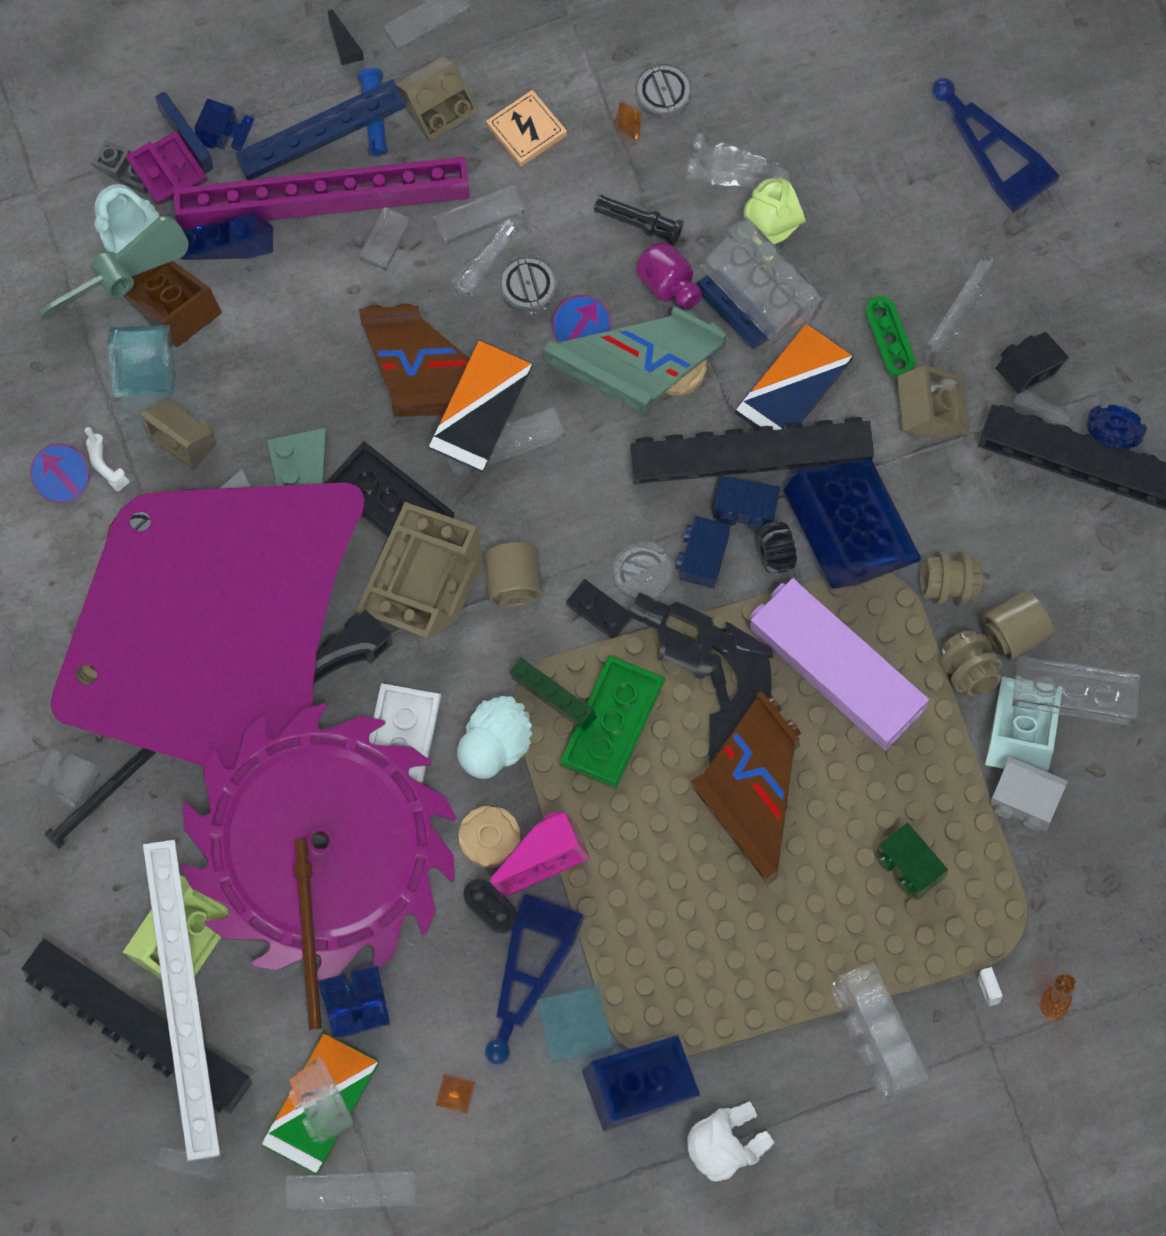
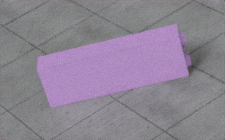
M792 578L786 585L781 583L773 591L772 599L766 605L760 604L750 616L752 618L750 630L886 751L925 712L930 699L795 579Z

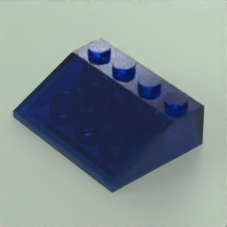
M873 461L801 468L797 470L785 487L784 493L831 589L857 586L921 560V556Z

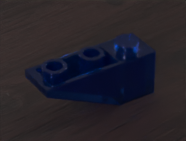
M254 212L184 230L183 232L188 240V250L180 259H249L273 253V225Z

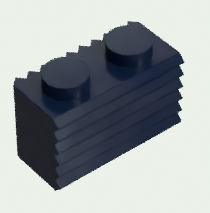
M721 476L713 518L719 519V522L731 526L736 525V522L748 524L750 529L758 531V528L766 525V523L774 522L780 487Z
M695 516L693 525L687 524L683 542L688 543L685 553L679 552L675 569L680 570L679 580L715 589L730 536L731 525Z

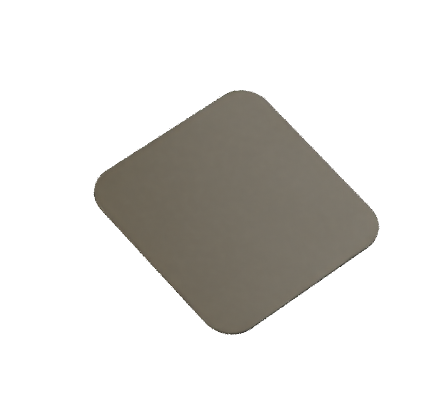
M862 568L800 584L930 699L925 712L886 751L772 650L773 659L769 658L772 678L771 695L782 708V711L779 712L785 721L791 719L801 734L798 736L800 747L794 750L778 878L769 885L766 884L692 788L691 781L698 775H703L709 767L710 714L720 711L716 689L713 687L711 676L699 679L695 677V673L665 659L660 661V645L656 629L649 627L615 637L614 639L611 638L558 653L540 661L534 666L585 704L588 702L609 655L665 678V683L617 790L560 766L561 758L576 725L519 684L514 699L516 703L524 704V711L529 712V719L532 724L530 728L532 736L529 738L531 744L524 758L542 817L544 818L553 812H560V814L565 812L577 825L591 858L561 872L560 875L606 1024L615 1039L632 1053L654 1061H676L992 967L1004 960L1021 940L1027 922V901L998 816L994 812L995 808L990 806L992 799L948 674L941 665L942 657L923 604L915 591L895 575L877 569ZM772 593L702 613L711 617L713 626L718 627L721 631H726L727 621L764 643L750 630L752 619L750 616L760 604L766 605L772 599ZM678 619L666 623V627L700 642L697 628ZM713 649L711 654H716L721 658L727 683L726 689L731 701L739 691L736 675L728 661ZM907 822L948 868L946 878L918 900L912 894L907 896L897 883L899 879L892 871H885L877 860L878 845Z

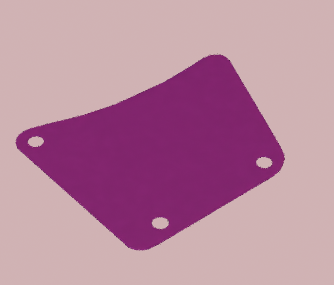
M326 483L155 492L137 496L120 509L112 523L53 689L50 705L54 717L62 724L204 767L213 749H217L223 767L229 770L233 769L236 765L245 729L263 714L267 715L266 736L269 739L277 738L302 709L313 707L312 693L317 647L335 576L363 512L365 500L362 491L357 486L349 483ZM137 512L148 514L151 520L149 528L144 531L133 529L130 524L133 514ZM91 665L96 669L97 678L92 684L85 685L77 680L76 672L81 666Z

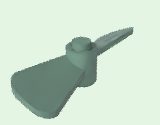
M170 216L159 217L117 254L114 252H103L97 255L91 266L96 277L49 303L38 312L39 315L44 319L55 314L100 284L111 298H118L127 294L134 285L132 276L183 257L188 250L187 237L174 218Z

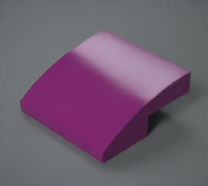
M176 130L154 144L150 141L126 155V159L157 205L174 199V188L199 186L208 181L206 174Z

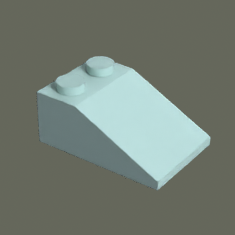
M1002 677L985 765L1004 769L1009 756L1048 772L1054 750L1062 689Z

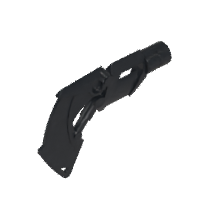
M640 592L631 607L629 617L657 630L660 645L659 660L665 659L691 671L699 679L711 676L712 684L716 689L720 711L710 714V765L716 757V753L720 751L756 700L757 694L762 691L767 698L771 696L772 678L769 658L773 659L772 648L727 621L726 631H721L718 627L713 626L711 617L677 601L669 606ZM672 616L697 628L700 642L666 627L669 617ZM713 649L728 661L736 675L739 691L731 701L726 689L727 683L721 658L716 654H711Z

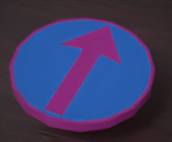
M575 295L565 299L556 308L552 318V331L558 343L611 330V318L607 308L598 299L588 295Z
M63 443L51 444L40 450L33 459L30 469L31 481L37 492L45 499L56 503L70 502L81 496L88 487L90 479L89 464L84 455L73 446Z

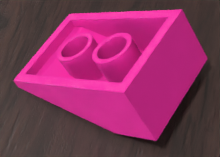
M553 812L546 815L542 819L543 822L534 826L490 879L492 885L505 897L511 896L591 859L577 825L565 812L561 814L560 812Z

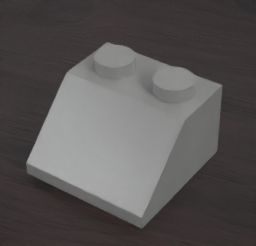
M1009 756L990 806H993L995 808L994 812L1001 817L1008 819L1014 817L1023 821V825L1029 829L1047 831L1068 781Z

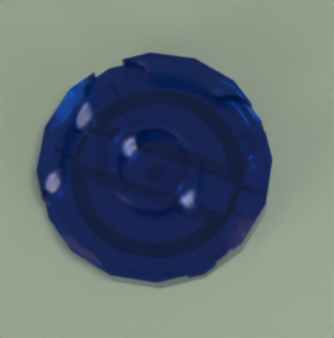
M1109 404L1108 408H1101L1102 405H1098L1090 410L1086 427L1088 432L1098 441L1115 448L1125 449L1137 447L1143 442L1147 427L1140 422L1141 417L1137 413L1115 404Z

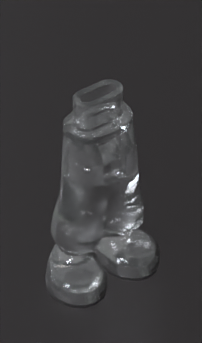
M698 130L685 180L694 182L704 178L711 184L737 185L756 189L766 179L781 178L788 180L790 170L779 168L776 162L773 167V161L742 151L728 144L721 143L716 147H712L706 131Z

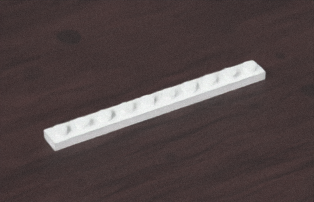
M175 840L143 844L187 1161L218 1157L220 1152Z

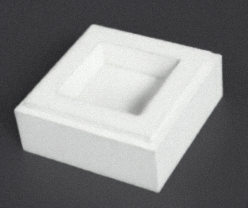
M992 967L980 971L977 980L985 1001L990 1007L999 1004L1003 995Z

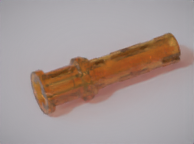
M1060 974L1056 978L1054 985L1045 991L1040 1001V1009L1049 1019L1062 1018L1072 1003L1071 993L1075 989L1076 981L1070 974Z

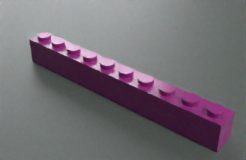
M465 157L173 189L175 216L182 230L470 199Z

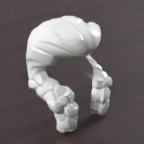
M748 1101L732 1109L719 1108L710 1117L699 1121L692 1127L687 1139L689 1156L696 1168L702 1174L707 1175L709 1180L716 1182L731 1178L738 1168L756 1164L764 1152L774 1145L775 1142L767 1131L757 1134L755 1139H752L744 1147L733 1136L731 1129L734 1126H741L746 1121L757 1117L751 1102Z

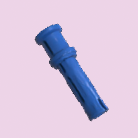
M368 68L361 70L357 74L358 81L361 82L362 93L381 85V80L383 79L382 70ZM383 118L367 126L369 155L373 157H380L381 150L383 155L388 153Z

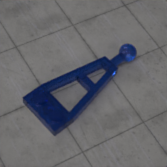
M940 78L935 81L932 86L933 96L939 101H946L956 112L953 116L955 125L994 192L1013 213L1059 180V174L1041 154L973 102L965 105L955 94V86L950 79ZM969 117L974 118L991 133L978 141L966 120ZM999 140H1002L1030 162L1004 182L985 153L988 148Z
M525 894L517 913V920L512 929L497 1011V1018L503 1022L496 1039L490 1041L485 1048V1056L489 1062L499 1065L508 1060L510 1056L508 1041L514 1026L523 1027L570 953L585 917L583 914ZM524 929L561 942L540 978L517 971ZM514 982L533 988L517 1014L509 1011Z

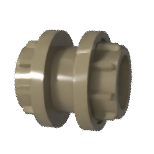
M936 551L933 557L925 558L922 562L919 579L921 593L925 598H931L933 604L943 605L948 597H953L955 605L966 606L969 600H976L981 593L983 583L982 566L977 559H972L969 553L959 552L953 561L950 560L947 552Z
M968 630L954 635L944 644L941 651L943 655L941 665L946 673L953 674L951 682L958 692H965L967 696L973 697L983 695L996 687L1001 680L1002 673L1000 671L1003 667L1000 657L996 653H990L992 644L988 637L978 635L976 631Z

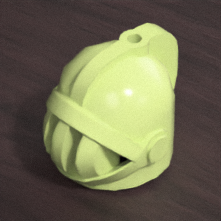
M770 178L764 180L754 189L751 194L752 197L745 204L744 217L749 233L754 242L761 246L768 247L783 241L799 225L806 222L796 193L791 183L785 179Z

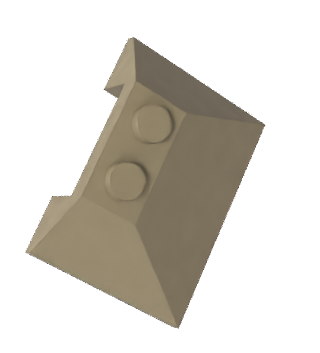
M405 502L355 612L361 614L366 609L377 621L427 639H431L457 621L481 568L480 528Z

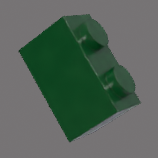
M908 822L878 845L877 860L885 871H892L899 879L897 881L899 887L907 896L912 894L918 900L946 878L948 868Z

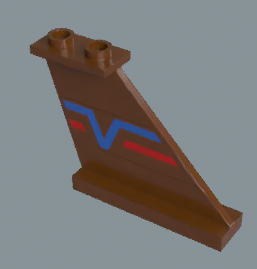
M399 304L396 307L371 305L367 308H360L361 325L364 328L392 398L394 417L443 415L469 357L420 317L419 306Z
M760 691L757 694L756 700L704 774L694 778L691 784L696 794L766 884L769 885L778 878L794 750L800 747L798 736L801 732L791 719L785 721L779 712L782 711V708L772 695L767 698Z

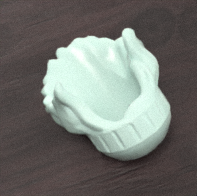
M115 184L106 187L100 192L95 202V228L100 234L106 250L116 254L160 217V214L149 200L140 198L131 188L125 185Z
M500 696L489 701L484 700L478 705L466 726V734L460 739L457 748L458 762L466 773L480 779L491 778L503 767L515 764L521 757L527 754L531 744L529 738L532 736L530 730L532 724L530 723L529 712L524 711V704L516 703V700L511 696Z

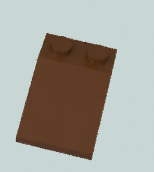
M174 261L132 276L134 285L127 294L123 295L144 319L176 348L188 341L190 337L222 314L210 287Z

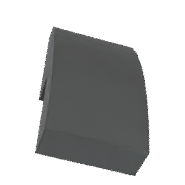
M105 140L92 161V166L112 179L147 194L148 190L126 159V155L130 154L131 151Z

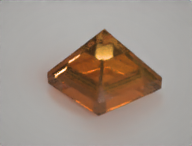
M623 101L619 102L614 126L633 139H639L641 113Z
M444 1074L436 1106L467 1113L475 1082Z

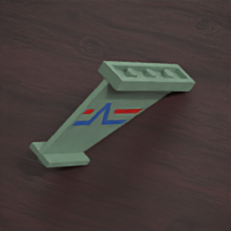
M674 306L672 316L560 343H554L549 340L543 349L544 362L638 413L647 416L652 408V402L715 351L724 349L726 346V333H724L720 326L698 319L697 315L688 309L681 310Z

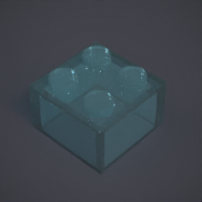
M170 325L110 327L107 348L113 397L173 395L176 375Z

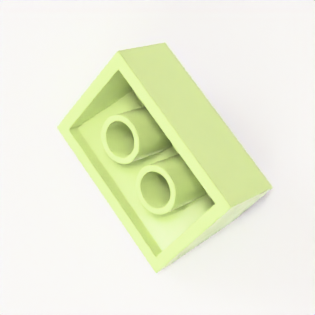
M180 876L195 977L221 938L204 923L206 920L226 918L228 916V909L193 890L186 878ZM151 909L123 953L143 969L162 980Z

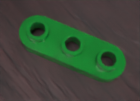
M885 296L873 297L866 306V320L887 374L894 379H898L899 375L914 369L915 357L893 301ZM881 311L885 316L878 317L875 313ZM892 337L895 341L888 343L885 341V338ZM896 363H902L905 367L903 369H898L894 365Z

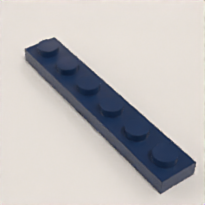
M392 79L246 147L235 154L247 180H252L406 108Z

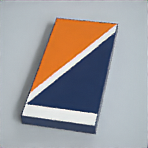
M805 323L735 409V414L755 428L773 426V430L785 429L787 424L803 423L851 363L854 355Z

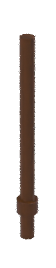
M307 839L294 840L296 865H293V873L298 883L309 1030L322 1029L310 887V877H313L312 864H309Z

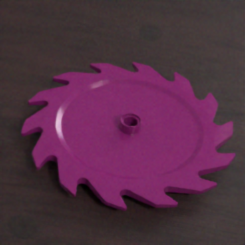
M326 704L302 709L275 739H269L265 734L267 715L263 714L245 729L237 762L233 769H225L217 749H213L203 771L210 813L206 816H201L187 802L183 803V829L207 860V866L204 869H198L183 863L180 865L188 884L193 890L228 909V916L226 918L206 920L204 925L226 940L265 941L269 945V951L251 962V965L277 971L303 959L297 879L294 878L293 865H296L294 840L307 839L309 864H312L313 877H310L315 950L316 956L321 960L317 970L318 982L337 977L363 946H370L373 949L372 971L378 970L394 956L403 918L406 915H413L421 934L426 935L435 914L428 871L431 868H436L451 882L455 880L454 855L431 826L430 818L432 816H439L451 821L457 819L445 796L409 776V769L430 766L432 764L431 760L413 747L373 745L370 743L369 735L386 724L384 720L359 716L331 729L321 730L318 727V720L327 708ZM314 835L323 836L327 840V847L321 850L316 849L312 845L311 838Z

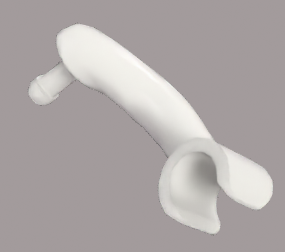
M87 427L85 433L89 438L86 441L92 467L107 479L115 491H120L129 484V479L124 476L125 473L121 468L114 472L106 465L103 460V437L100 434H93V430Z

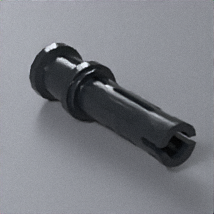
M602 194L599 195L594 208V212H599L621 222L644 229V233L647 236L652 237L655 235L669 240L671 245H676L683 229L684 222L679 219L673 221L665 218L658 211L648 213L605 197Z

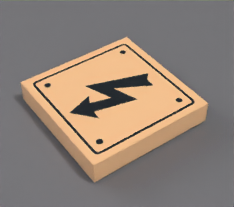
M533 90L486 121L488 129L520 167L567 136V130Z

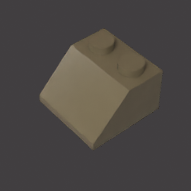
M925 364L898 376V395L901 405V423L904 432L921 438L969 434L963 378Z
M166 399L144 409L140 414L148 438L193 470L197 468L217 444L213 433L214 429L204 420L198 422L192 418L190 411L180 403L174 405Z

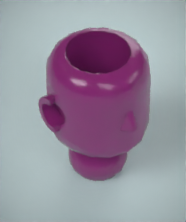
M664 242L656 243L647 248L639 257L636 264V273L640 280L649 288L651 294H654L659 300L667 302L675 299L680 308L688 310L700 302L702 291L698 285L691 283L693 269L674 246Z

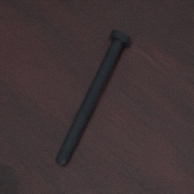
M145 748L140 750L57 829L52 830L50 828L44 834L56 848L60 849L65 844L63 839L156 752Z

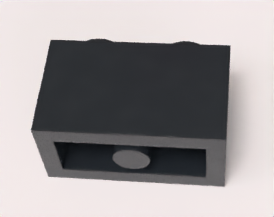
M1045 331L1035 337L1033 335L1028 336L1017 346L1014 344L1008 346L1001 353L1002 359L995 369L1020 394L1054 377L1069 356Z

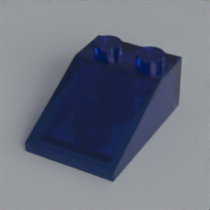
M679 1035L593 1060L582 1071L603 1131L632 1123L700 1095Z

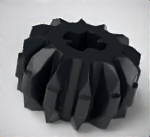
M770 522L759 527L756 535L757 546L765 570L772 574L787 572L795 568L797 550L789 526L785 522Z

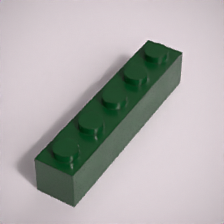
M523 658L510 670L509 673L514 681L584 732L597 718L592 708Z

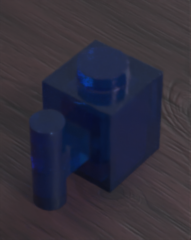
M207 98L194 129L197 137L207 148L213 149L217 147L224 150L229 138L232 137L234 139L231 147L240 151L251 130L254 119L251 116L244 115L241 123L238 124L236 123L237 118L234 107Z

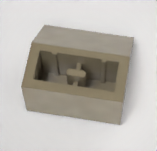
M443 56L396 83L406 110L429 141L478 113L455 62Z

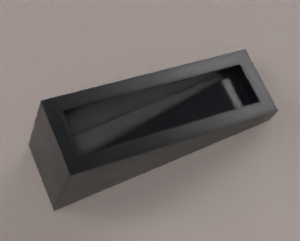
M333 10L327 11L341 65L364 60L362 49Z

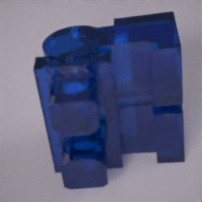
M378 966L351 972L353 984H348L346 974L318 981L334 1039L391 1025Z

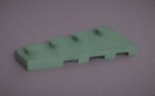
M326 428L267 440L276 486L324 484Z

